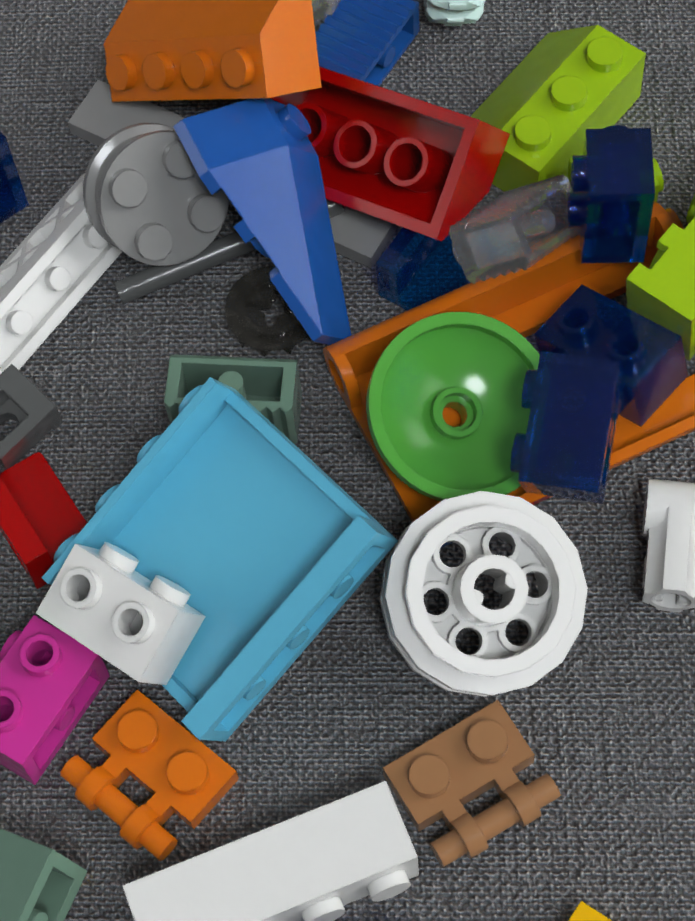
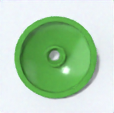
M446 312L415 322L400 332L385 348L371 373L366 396V413L370 434L375 447L389 469L407 486L431 499L442 501L478 491L507 495L527 482L544 463L554 442L558 423V401L553 379L544 360L532 344L515 329L482 314ZM450 407L458 411L461 417L460 426L452 427L444 421L442 415L444 408Z

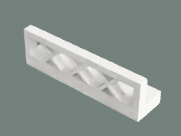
M82 174L0 266V374L11 364L20 370L122 253L120 249L111 245L96 231L88 218L83 200L85 174Z

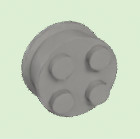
M139 123L127 126L113 133L97 148L89 161L84 176V206L93 227L111 245L120 249L129 257L145 264L169 266L185 262L197 256L213 242L226 219L229 206L228 197L223 190L211 195L198 176L175 129L167 125Z

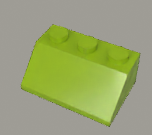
M599 25L547 33L470 116L510 134L492 184L537 212L567 179L569 158L581 155L584 160L640 97L646 53Z

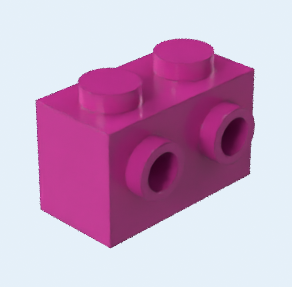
M33 615L23 631L17 630L11 634L0 651V765L36 785L110 677L102 657Z

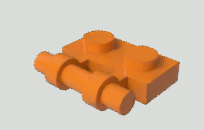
M138 689L92 737L95 746L109 758L101 766L94 769L79 755H75L66 762L60 772V776L76 789L75 798L91 811L99 808L121 827L120 837L134 849H139L143 846L159 861L167 858L178 842V839L162 827L173 813L191 828L195 829L239 780L237 771ZM129 776L153 795L146 804L136 805L118 789Z

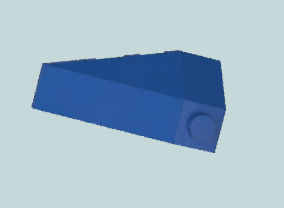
M255 98L187 117L175 124L173 127L186 153L211 195L223 190L242 217V220L233 227L244 243L251 242L262 255L271 259L275 265L269 272L270 280L312 341L331 345L351 336L319 157L308 138V135L311 133V127L301 111L292 104L284 105L270 98Z

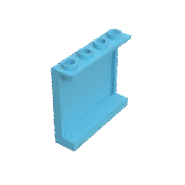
M209 377L204 385L195 387L183 398L179 405L178 416L161 435L150 439L142 447L136 459V466L120 484L108 489L100 497L95 506L96 513L79 533L70 536L59 546L54 554L55 562L42 576V579L47 584L52 585L75 544L100 550L104 542H108L137 558L139 563L135 571L147 579L153 581L154 577L159 575L187 590L191 596L186 604L206 617L167 685L162 686L188 712L181 722L199 740L226 742L398 540L236 389Z

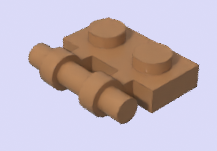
M499 700L494 701L383 767V776L418 832L441 818L450 831L430 843L432 852L443 868L465 854L469 859L474 858L489 848L488 840L516 823L525 827L541 817V808L561 797L556 783L548 773L526 786L516 776V773L534 763L535 754ZM494 787L502 800L472 817L463 805Z

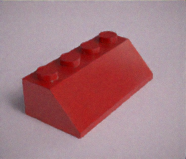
M319 67L322 88L270 98L284 105H294L307 119L311 127V133L308 135V138L319 157L327 200L439 241H443L489 193L510 135L479 119Z

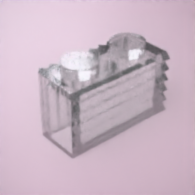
M562 174L503 192L502 195L492 199L485 206L474 210V213L468 214V217H464L461 221L456 222L455 225H451L449 235L452 240L454 256L462 266L466 279L475 284L480 280L486 281L490 277L495 279L501 274L505 276L511 271L516 273L520 269L527 270L581 232L585 222L569 179Z

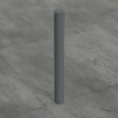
M327 200L330 218L345 212L343 205ZM236 231L214 240L200 254L185 262L169 266L154 265L114 282V285L124 305L251 252L256 248L251 242L245 244Z

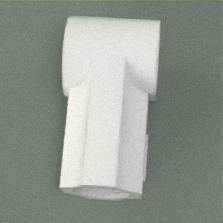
M648 478L642 524V536L647 537L642 582V602L654 606L657 610L681 612L686 609L695 608V483Z

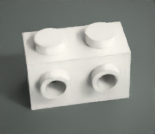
M104 542L100 550L75 544L37 609L36 614L136 681L167 685L206 616L186 604L191 594L181 586L159 575H156L153 581L135 571L139 560L123 549L108 542Z

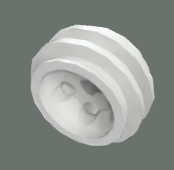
M478 491L442 500L404 529L385 561L379 601L388 637L414 672L445 691L486 697L532 686L564 661L583 628L588 588L578 550L552 516L521 497ZM492 536L513 546L509 557L491 553L489 541ZM446 542L457 543L463 550V561L457 567L446 566L440 559V548ZM529 572L534 573L539 591L538 598L528 596L529 586L526 574ZM480 574L493 577L495 579L493 589L497 593L502 594V602L496 610L484 607L482 605L483 593L474 589L475 581ZM431 589L441 591L447 599V607L440 615H432L426 610L424 594ZM512 620L522 621L529 630L527 638L520 646L511 644L506 638V626ZM465 628L475 631L480 640L479 648L471 655L459 651L455 642L458 632Z

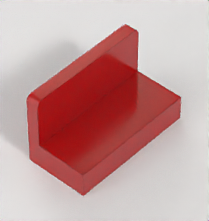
M39 452L32 454L0 473V531L38 590L47 584L42 579V576L55 562L54 554L66 539L79 533L87 524L44 456Z

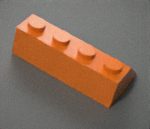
M128 0L104 42L106 77L110 84L112 102L271 98L322 88L312 0Z

